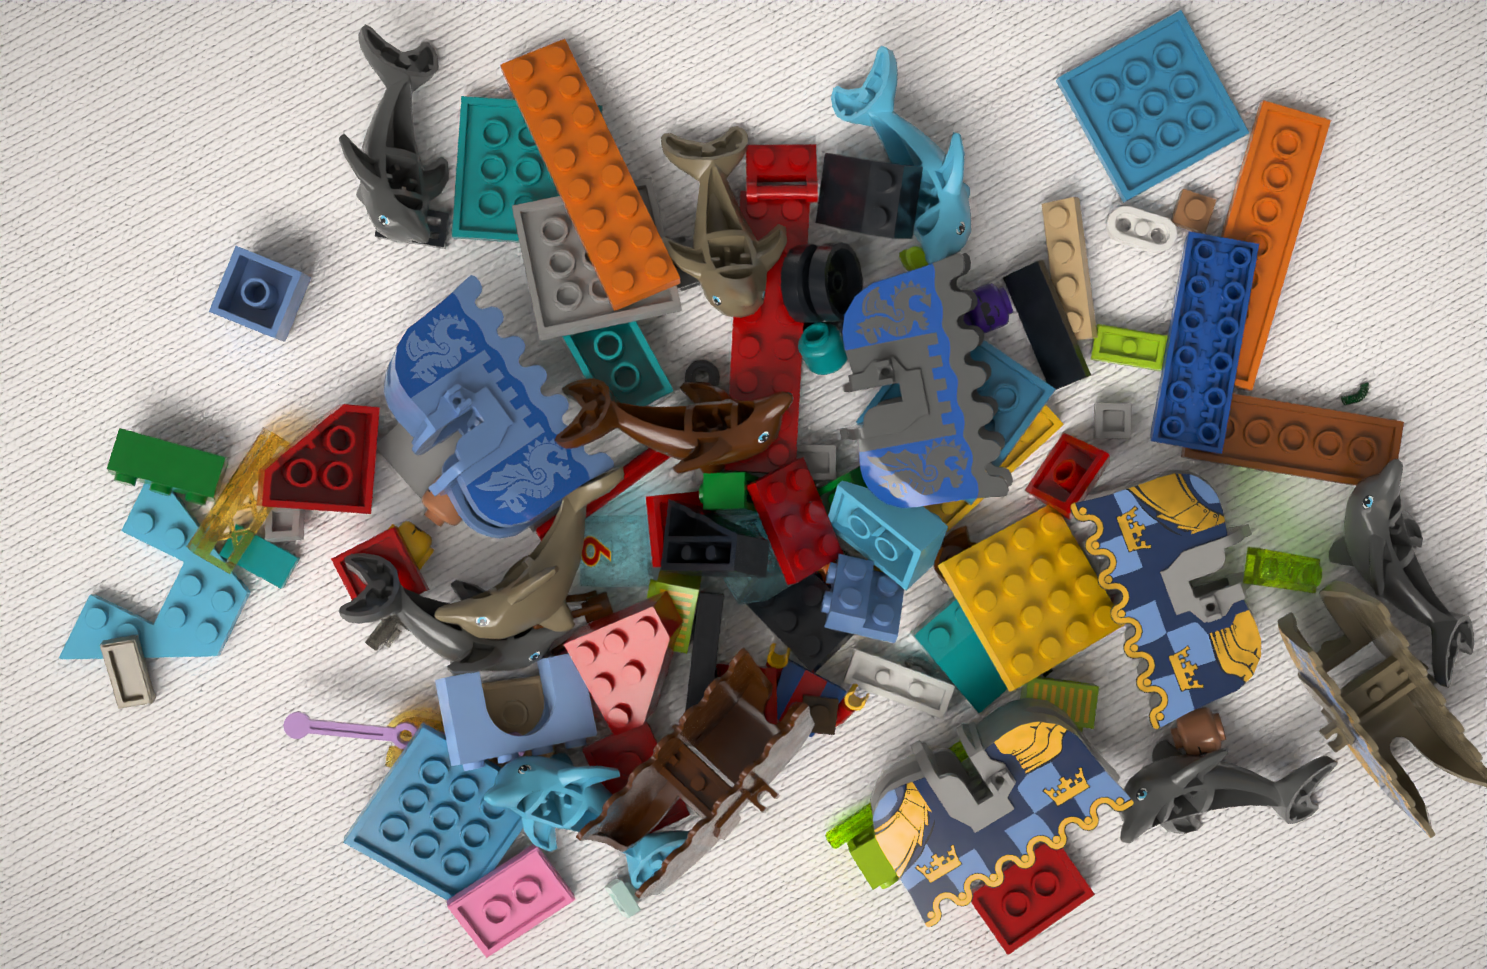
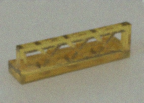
M263 427L186 546L191 552L231 574L273 508L262 506L259 512H257V500L254 498L252 488L259 479V469L272 459L279 446L286 448L290 444L288 441ZM248 495L249 502L243 503ZM251 508L253 521L250 526L235 531L233 517L236 512ZM227 526H229V531H230V532L224 533V531L226 530ZM243 535L238 543L237 536ZM231 538L234 550L226 563L210 554L218 541Z

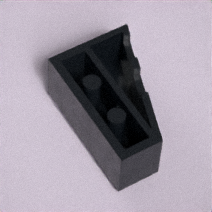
M669 499L660 570L689 576L766 578L770 541L711 511L703 510L701 506Z

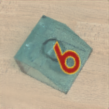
M648 515L587 517L585 519L584 544L580 560V586H649L651 573Z

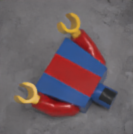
M776 643L770 645L765 666L776 667L777 719L779 722L782 721L789 709L788 707L793 702H802L803 694L838 698L836 727L843 724L855 711L864 708L870 694L867 693L863 698L857 697L854 692L858 684H852L846 694L845 688L817 673L813 674L806 667L789 659L791 653L789 647L785 654L779 655L774 651ZM810 733L809 737H813L815 733Z

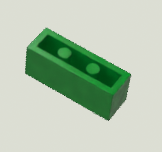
M119 428L106 469L111 475H115V482L135 487L136 482L150 485L149 490L152 492L171 496L172 491L185 494L184 500L206 506L207 501L217 502L228 461L223 456Z

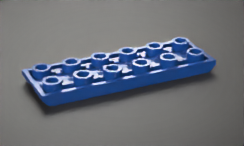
M1190 231L1187 233L1150 432L1151 442L1222 454L1259 244Z

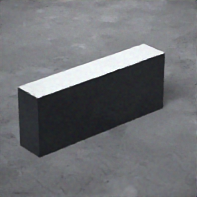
M699 592L685 711L702 700L706 688L715 679L724 593Z

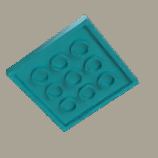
M461 96L452 237L454 239L519 243L512 206L560 195L516 101L512 99ZM597 105L598 108H599V110H600V112H601V114H602V116H603V107H602V105Z

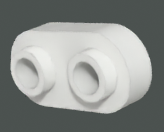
M1121 206L1109 214L1105 224L1106 232L1112 240L1151 253H1162L1174 245L1177 238V229L1170 219L1130 206ZM1119 220H1125L1128 223L1127 231L1123 232L1118 229L1117 223ZM1152 230H1158L1162 234L1160 242H1156L1151 238Z

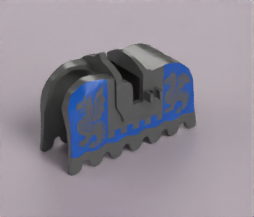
M957 253L922 268L872 283L854 297L844 315L842 334L852 374L848 375L849 383L842 386L843 391L854 392L895 383L900 385L902 396L883 400L877 406L870 408L864 415V422L839 429L841 440H859V462L863 480L868 489L879 500L888 505L899 508H913L965 499L1007 496L1009 492L1008 487L1013 483V477L1009 469L992 464V461L999 457L1000 452L1005 447L1004 436L999 432L988 431L984 427V425L990 423L993 416L997 413L998 403L993 397L981 396L977 391V388L983 386L985 381L990 378L992 369L985 361H975L971 357V351L983 343L985 333L979 326L967 325L964 322V315L975 309L978 304V298L973 291L961 290L957 286L958 278L967 274L971 269V260L967 253Z

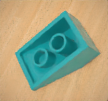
M952 596L910 632L978 713L982 712L1008 689L955 596Z

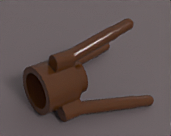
M593 590L583 594L567 595L566 597L567 603L586 601L580 603L582 608L571 611L573 619L585 616L586 622L589 623L613 613L606 591L597 594V591ZM539 624L533 626L534 629L544 628ZM567 640L551 650L552 655H557L566 650L564 643Z

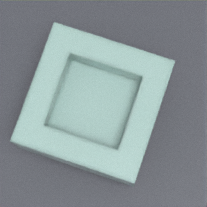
M615 879L604 887L623 917L630 918L641 910L636 903L640 899L635 895L636 890L629 881L624 884L622 880Z

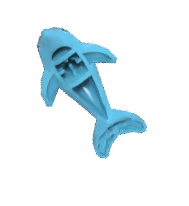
M881 45L877 50L872 69L861 88L850 90L840 86L833 88L831 95L832 108L836 116L843 121L873 127L883 145L889 162L923 167L913 234L924 250L926 261L928 264H932L960 252L971 234L970 187L963 182L965 153L962 136L959 133L953 132L948 152L945 154L927 135L893 111L898 77L897 61L893 51Z
M566 753L554 754L550 758L543 756H520L500 769L495 777L493 787L485 793L484 800L492 806L510 808L522 816L524 832L531 842L551 852L557 849L555 828L579 832L587 823L595 820L602 813V807L605 802L612 796L601 782L620 777V773L616 768L604 766L575 767ZM676 830L650 833L634 847L622 852L626 855L629 877L636 890L654 872L662 867V862L674 849L680 847L686 841L689 831Z

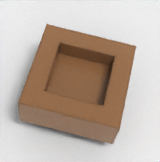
M1182 189L1179 193L1171 221L1177 227L1205 234L1216 199Z

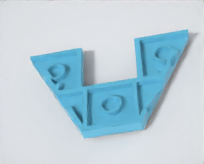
M144 484L121 530L184 562L155 623L96 594H90L59 656L60 659H104L100 648L103 640L138 635L144 658L211 657L221 655L251 592L233 572V568L227 559L219 555L220 553L210 541L209 535L197 519L192 517L186 509V504L174 491H172L171 496H165L150 491V485Z

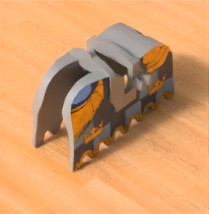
M1172 469L1110 490L1089 494L1084 501L1071 504L1070 510L1076 520L1080 522L1091 521L1096 525L1087 536L1085 550L1092 556L1104 555L1108 558L1100 567V573L1097 577L1098 584L1105 590L1120 591L1119 594L1114 596L1112 601L1114 605L1110 614L1115 623L1119 625H1132L1124 634L1123 650L1129 658H1143L1137 666L1136 686L1144 693H1154L1149 699L1151 708L1149 721L1151 726L1157 730L1197 708L1238 691L1254 675L1261 657V638L1253 614L1245 600L1248 598L1246 590L1256 579L1255 574L1251 571L1234 573L1194 588L1191 580L1214 573L1222 568L1226 560L1224 549L1252 535L1249 524L1226 528L1223 509L1215 489L1207 480L1189 470Z
M1033 698L1010 701L997 708L978 724L973 721L956 727L963 747L978 770L970 776L953 751L947 748H939L932 751L926 743L918 740L910 745L914 752L913 755L896 762L877 779L870 798L875 838L912 897L927 927H933L941 920L940 902L942 900L950 899L954 904L961 907L969 905L973 900L971 884L974 881L980 880L991 888L999 887L1005 878L1002 870L1005 862L1011 861L1022 869L1031 868L1036 861L1034 846L1037 843H1045L1053 850L1062 849L1068 840L1065 832L1068 824L1074 823L1085 831L1094 830L1099 824L1097 808L1100 805L1106 804L1117 812L1126 811L1132 807L1134 801L1118 783L1120 775L1092 746L1068 714L1051 702Z

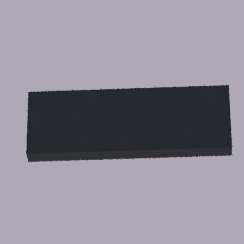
M1043 259L1004 276L1003 280L1046 383L1057 390L1091 376Z

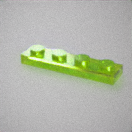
M1248 547L1243 583L1316 594L1317 586L1320 585L1322 580L1321 559Z

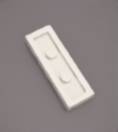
M856 648L843 679L844 683L850 685L856 683L858 688L942 719L945 716L955 688L954 684Z

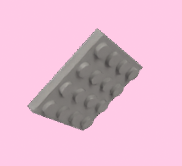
M652 177L635 180L634 183L662 239L665 237ZM557 196L512 206L540 341L682 311L677 285L614 311L561 197Z

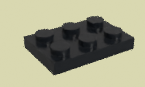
M777 562L766 573V578L758 580L741 597L742 601L791 649V652L813 674L854 635L825 628L827 613L821 612V606L825 591H830L831 589L815 573L798 583L787 585Z

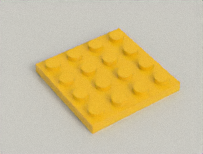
M1049 505L938 565L939 570L1009 692L1016 690L1125 625H1119L1112 620L1110 611L1114 604L1105 589L1101 588L1098 584L1096 573L1061 513Z

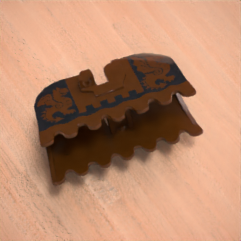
M744 647L733 657L726 673L721 677H717L709 684L702 700L684 712L679 720V725L674 724L671 727L674 731L664 736L653 749V755L633 770L628 777L626 786L614 793L602 807V813L595 820L587 823L576 835L579 841H597L624 852L634 847L649 834L679 798L702 818L689 831L686 841L680 847L674 849L662 862V867L654 872L636 891L635 895L639 899L662 893L695 865L721 839L725 840L742 818L739 812L748 802L753 803L762 813H766L768 808L760 802L765 794L769 792L774 799H778L781 796L769 784L792 760L812 732L815 723L810 715L809 706L805 702H793L788 707L789 709L782 721L777 724L769 723L766 720L764 711L772 695L773 684L764 675ZM688 746L696 748L735 785L731 787Z

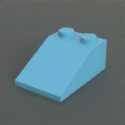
M841 481L837 485L828 515L833 530L839 537L866 559L874 561L876 567L906 591L933 566L948 526L942 522L938 515L928 511L923 506L899 508L888 505L879 500L868 488L846 481Z

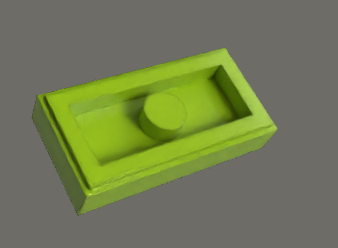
M1102 324L1096 325L1098 338L1093 340L1090 360L1159 372L1162 370L1168 335Z

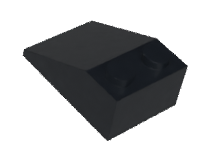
M825 153L815 223L891 239H912L923 167Z

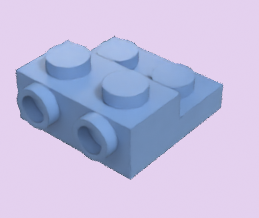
M839 554L836 563L830 562L825 583L831 584V590L825 591L821 606V612L827 613L825 628L895 643L899 633L904 589L885 573L874 571V561Z

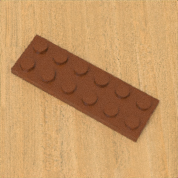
M1232 394L1222 454L1182 447L1181 458L1356 486L1363 479L1380 473L1387 463L1393 459L1399 458L1404 422Z

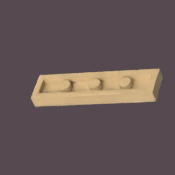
M1071 197L1043 203L1041 205L1050 274L1055 290L1076 340L1098 338L1080 198Z

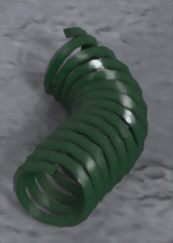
M1369 383L1360 384V389L1356 393L1341 396L1342 403L1346 406L1365 399L1366 393H1369L1367 391L1369 390Z

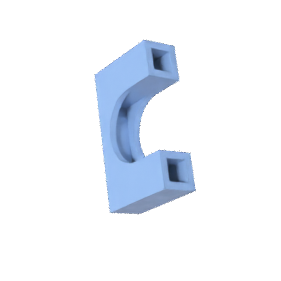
M569 653L537 661L544 695V709L537 725L522 736H514L503 732L491 720L486 708L480 672L460 674L435 680L451 766L463 764L464 771L486 767L485 759L497 757L498 764L510 762L517 759L519 752L531 750L532 756L554 752L552 745L565 742L566 749L587 745V737L597 736L589 690Z

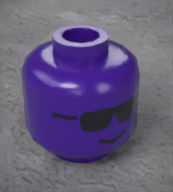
M988 283L971 290L976 294L978 304L975 309L964 315V322L967 325L979 326L983 329L984 333H988L1008 324L1009 314L1013 313V308L1004 287L998 288L995 284Z

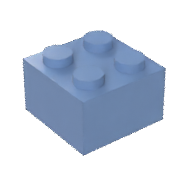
M235 246L209 312L285 342L312 277Z

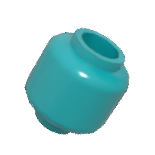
M814 323L808 326L798 341V351L809 370L817 375L835 373L848 360L843 336L838 327L831 323Z

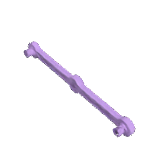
M301 711L289 714L283 724L285 733L294 739H301L307 734L391 741L395 746L403 750L409 741L401 739V731L409 730L413 737L418 730V727L411 722H402L396 727L328 721L310 719L309 715ZM517 732L508 733L514 736H522L520 733ZM525 751L519 752V757L523 756Z

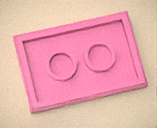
M532 844L448 899L446 903L451 913L485 957L488 958L573 902L575 895L540 847Z

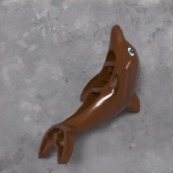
M595 378L579 379L568 383L562 388V391L569 399L576 401L582 409L575 419L556 435L554 441L565 449L578 448L618 428L639 443L659 453L681 460L673 467V470L678 474L700 469L702 473H720L726 464L749 459L765 451L778 438L783 414L793 402L792 393L782 391L769 396L744 401L733 399L722 388L706 382H684L679 388L694 404L651 407L620 403L604 381Z

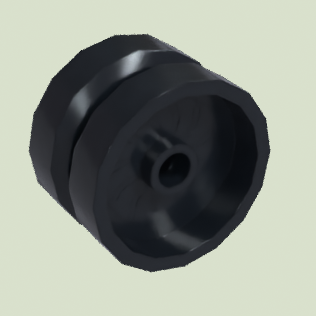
M843 242L824 243L821 246L805 244L791 248L784 258L781 270V292L789 315L796 322L819 323L822 320L830 322L844 321V315L854 297L863 291V276L856 252L849 244Z

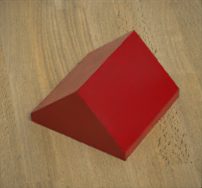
M1063 433L1025 491L1071 521L1073 518L1070 510L1071 504L1086 499L1109 465L1110 454Z

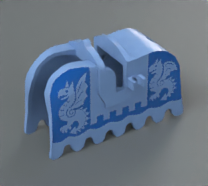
M470 275L447 298L406 330L385 372L384 395L387 405L396 420L413 437L411 442L414 445L412 451L417 456L423 455L459 431L462 437L456 443L455 453L444 462L441 472L442 476L429 487V490L435 497L439 494L440 496L447 494L458 515L470 528L479 534L501 539L518 535L560 507L564 497L593 478L612 469L614 461L606 453L599 452L588 455L584 450V446L565 449L554 441L556 435L568 426L562 421V417L569 407L567 398L560 394L547 397L541 393V386L547 380L546 370L539 365L522 367L520 365L519 358L524 353L526 346L524 341L518 336L501 338L498 335L497 329L503 323V313L497 307L491 306L480 309L476 306L475 300L480 296L482 286L477 277Z

